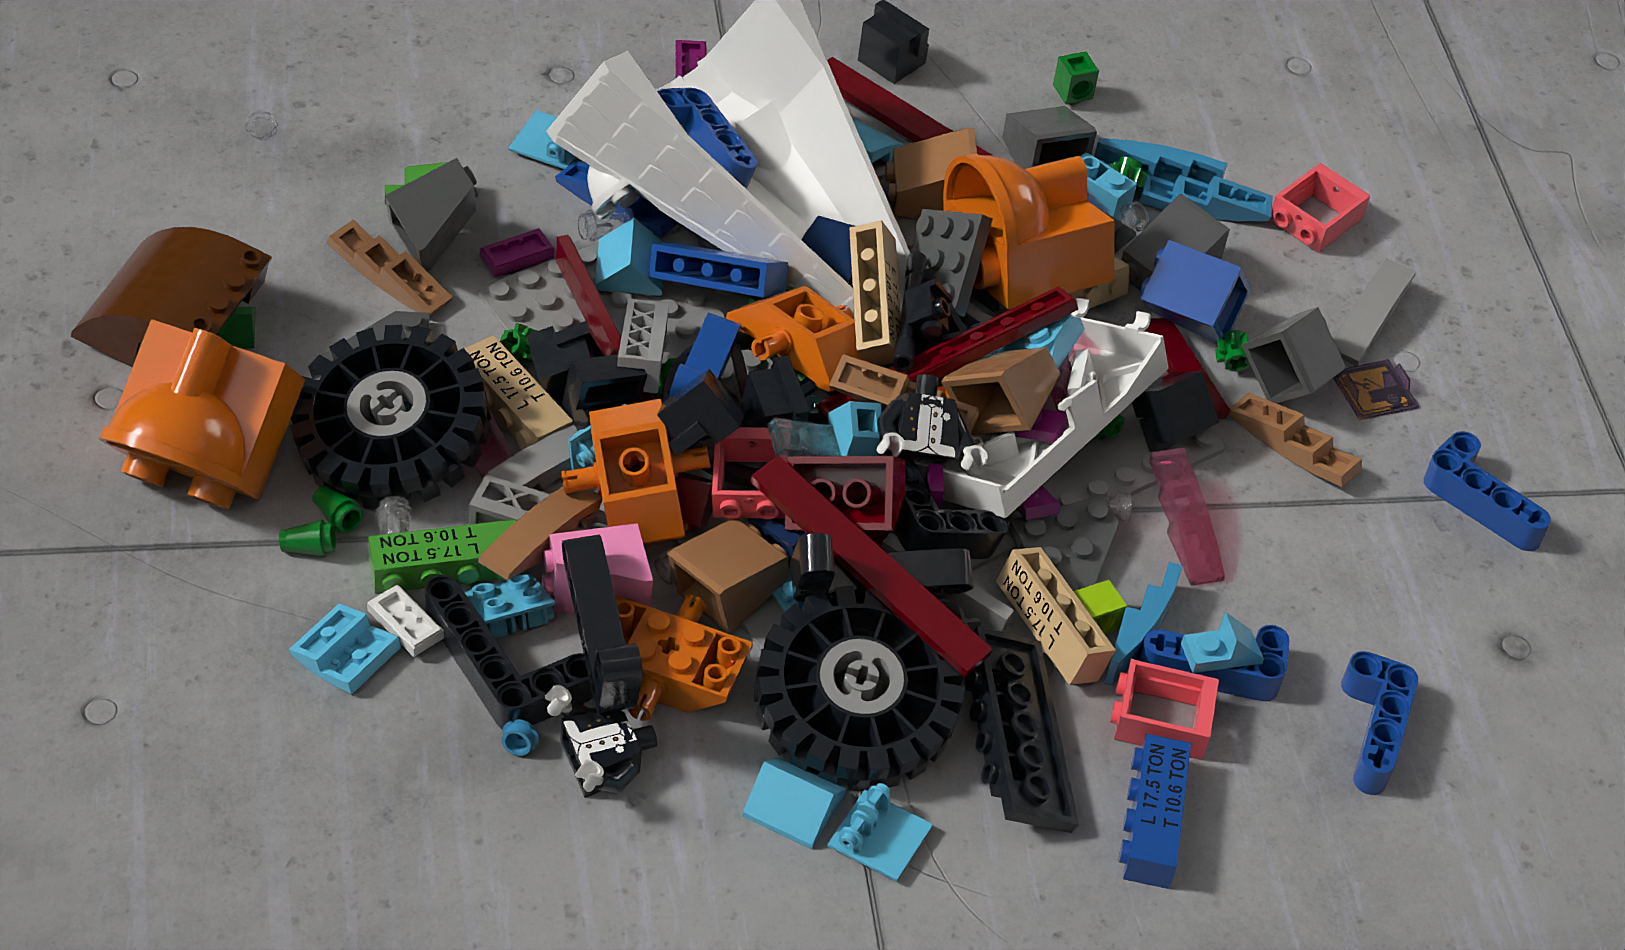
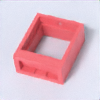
M1319 163L1275 196L1270 221L1319 253L1363 219L1371 195L1322 163ZM1314 196L1338 212L1339 215L1324 225L1297 206L1309 197Z
M739 427L719 443H715L712 481L713 518L785 519V513L762 492L724 490L725 462H769L779 455L787 463V456H789L788 428Z
M1131 659L1127 673L1120 672L1115 694L1122 695L1121 702H1114L1110 723L1117 724L1114 739L1142 746L1145 735L1151 734L1191 743L1190 757L1203 760L1211 735L1219 679ZM1134 691L1195 705L1192 729L1130 714Z

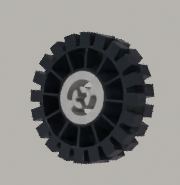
M403 324L385 325L384 340L377 341L373 327L356 332L359 347L354 349L345 338L329 346L333 361L319 354L308 366L312 378L302 376L305 378V382L291 416L292 425H290L302 462L308 474L313 475L315 483L319 487L328 486L333 491L354 500L359 496L364 509L382 510L385 497H390L394 509L412 506V492L418 491L423 501L427 502L441 495L437 484L438 481L443 480L452 488L465 478L461 464L474 468L482 456L479 444H487L490 434L488 420H491V413L479 369L475 367L473 358L464 348L458 351L456 341L442 333L434 341L431 329L414 326L409 338H407ZM403 401L412 404L410 411L406 412ZM372 413L376 424L367 421L368 416Z
M854 586L835 587L832 599L828 600L823 590L809 595L805 598L803 609L795 603L782 614L780 625L773 624L765 638L764 648L761 649L756 672L754 702H759L756 715L761 729L771 730L768 742L780 756L787 751L792 754L790 764L804 771H809L812 767L819 771V778L837 784L838 778L848 779V791H868L870 781L877 780L878 783L885 784L890 788L899 785L901 776L904 773L910 780L926 770L929 759L935 762L945 750L948 739H951L963 704L965 687L961 686L964 676L867 588L863 598H856ZM847 669L840 691L835 684L834 676L841 670ZM880 678L886 692L878 699L872 700L878 679Z

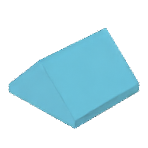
M635 218L601 237L598 245L595 277L597 290L662 296L663 280L649 277L652 243L663 242Z
M777 757L763 762L743 810L742 817L812 849L846 795L847 789L821 779L818 775L804 771L790 764V762Z

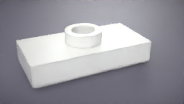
M1089 349L1077 350L1075 353L1067 388L1069 396L1090 381H1097Z
M398 584L367 602V611L389 633L398 636L400 644L413 657L444 639V630Z

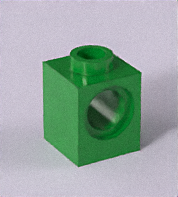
M1086 51L1059 56L1053 86L1065 104L1093 99L1099 69Z

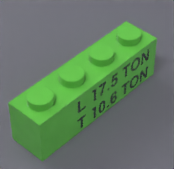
M516 519L368 536L369 563L375 594L384 593L397 584L403 590L426 588V583L429 579L439 575L450 576L459 584H471L496 579L506 580L480 564L478 560L480 555L516 522Z

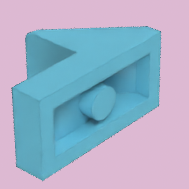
M1224 613L1219 630L1186 634L1181 642L1192 673L1262 664L1264 660L1252 630L1228 613Z

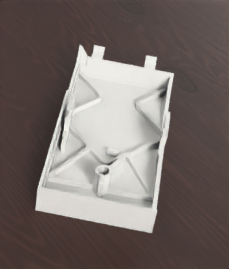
M1076 298L1079 310L1071 314L1075 318H1081L1085 330L1058 368L1060 376L1042 408L1067 413L1069 428L1054 443L1015 437L1013 431L1005 434L971 435L975 445L984 448L988 454L982 469H979L974 461L969 470L963 469L961 467L963 456L961 455L958 459L947 462L918 458L914 462L923 480L925 481L929 463L941 464V467H943L945 490L943 500L976 510L992 511L1000 517H1008L1169 369L1163 336L1144 332L1150 324L1151 315L1137 311L1135 322L1133 324L1127 323L1125 327L1083 318L1089 310V300ZM1089 349L1097 381H1090L1069 396L1067 388L1075 353L1077 350Z

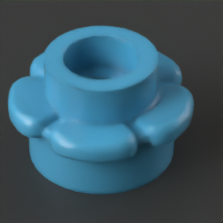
M520 719L514 722L509 721L502 729V745L513 755L524 756L529 751L534 750L535 744L539 742L537 730L527 721Z

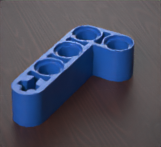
M697 88L658 90V94L687 135L747 189L758 161L710 96Z
M708 312L685 365L680 364L677 369L669 397L708 369L712 371L720 382L738 340L742 324Z
M1465 431L1454 433L1432 455L1423 478L1426 488L1515 547L1524 551H1535L1538 549L1551 522L1549 513L1474 464L1481 448V442L1474 434Z
M1262 626L1255 638L1264 658L1262 664L1197 672L1194 674L1219 679L1217 692L1258 701L1273 700L1278 695L1287 670L1289 635L1279 626ZM1158 629L1146 634L1138 661L1192 673L1181 645L1185 634Z
M1360 651L1353 654L1350 658L1341 681V687L1353 699L1373 705L1354 771L1353 782L1361 792L1377 795L1385 790L1396 765L1418 684V675L1412 667L1371 652Z

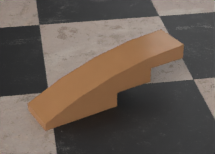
M354 219L328 238L327 244L353 268L387 294L416 312L430 313L431 316L453 298L407 251L399 255L380 235L373 239Z
M842 354L829 387L859 402L881 403V411L883 412L888 404L896 399L897 396L908 392L915 393L916 382L910 381L908 375ZM937 390V397L947 398L944 396L943 391ZM955 400L957 410L960 411L971 434L979 415L978 407Z
M1248 393L1230 407L1229 415L1253 436L1281 456L1318 477L1343 487L1362 471V459L1333 448V437L1305 426L1304 414L1251 393Z
M564 486L527 511L504 531L480 555L478 562L504 579L510 580L543 561V550H549V534L576 531L579 520L600 509L603 500L602 496L591 489L565 494Z

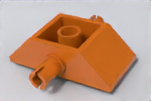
M807 286L766 297L727 312L726 319L742 324L740 331L755 339L752 342L751 349L755 357L759 356L758 360H766L774 355L779 357L789 356L794 370L800 371L814 381L817 387L828 392L834 391V389L829 387V384L842 354L865 361L856 350L855 320L853 319L852 310L849 307L845 309L847 306L845 304L835 307Z
M661 399L589 412L596 462H593L594 466L561 471L565 494L598 488V491L602 493L608 527L638 523L643 545L686 538L675 477H679L678 473L711 468L706 445L686 449L679 455H676L672 448H670L666 426L657 416L662 405ZM639 465L641 470L632 472V466Z
M615 595L625 644H637L642 662L643 674L637 707L628 709L632 717L637 719L640 711L643 709L644 712L640 720H649L657 702L689 713L727 701L753 647V642L699 624L698 621L706 609V603L698 596L693 607L690 604L694 599V595L685 596L675 616Z

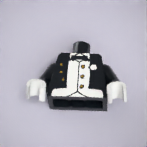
M917 375L915 393L908 392L897 396L896 399L888 404L877 419L881 442L876 450L879 454L890 453L895 457L903 455L942 462L958 459L961 455L963 456L961 467L965 470L971 468L973 461L977 463L979 469H982L988 458L986 450L975 445L960 411L957 410L955 400L937 397V376Z
M561 685L553 686L545 695V699L551 701L547 707L548 713L551 716H558L561 713L563 716L561 717L560 741L584 798L601 791L615 794L620 793L639 774L642 757L641 751L657 747V736L653 726L648 725L632 730L625 712L621 710L597 714L595 708L585 706L573 700L570 692Z

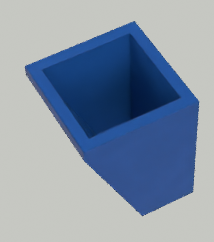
M1168 240L1165 248H1161L1156 255L1154 261L1155 269L1151 277L1146 278L1142 284L1140 299L1147 310L1218 345L1217 340L1222 339L1225 333L1232 331L1251 291V286L1240 266Z

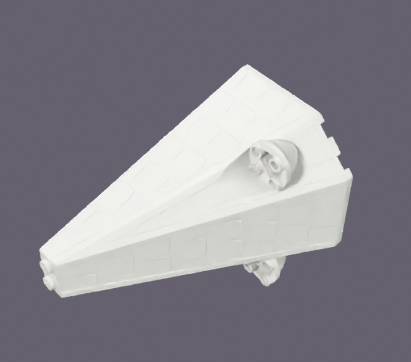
M755 0L707 56L697 62L699 66L683 78L680 75L670 83L657 89L653 87L629 51L603 61L546 130L554 143L589 164L587 180L593 201L591 208L599 220L610 216L616 211L615 207L619 205L623 209L631 206L639 199V194L654 204L660 211L723 251L788 262L786 289L792 290L807 286L835 307L847 305L845 309L849 307L852 310L854 320L853 288L801 239L818 215L854 226L882 220L896 239L901 314L906 281L905 269L910 251L801 0ZM697 88L710 96L758 161L747 189L687 135L658 94V90Z

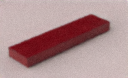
M1151 318L1150 324L1144 332L1163 336L1169 368L1166 370L1168 374L1203 371L1218 419H1226L1231 411L1175 324L1165 318Z

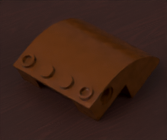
M172 227L160 230L148 236L140 243L71 331V337L133 367L151 319L189 332H193L194 328H198L219 336L220 330L242 301L249 304L264 284L272 256L231 236L209 229Z

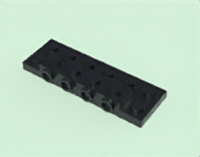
M977 626L973 631L993 649L991 655L964 679V687L967 691L972 692L973 697L970 719L977 722L979 729L975 743L976 750L983 753L985 761L981 772L982 782L989 784L991 796L1001 798L1005 820L1072 833L1079 826L1041 641Z

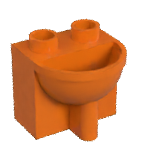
M973 153L959 156L952 160L944 180V211L983 214L993 218L974 282L976 289H984L1007 309H1011L1058 286L1067 293L1114 281L1115 220L1087 201V167L1082 157L1075 156L1026 169L1002 157Z
M151 319L116 411L109 425L103 426L99 440L125 454L126 458L120 472L140 481L163 487L170 470L193 478L187 495L205 503L229 510L235 493L259 501L304 385L305 378L286 363L232 346L221 337L208 331L194 328L193 332H189Z

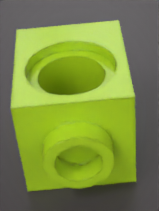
M1110 580L1073 591L1104 634L1120 629L1127 604Z

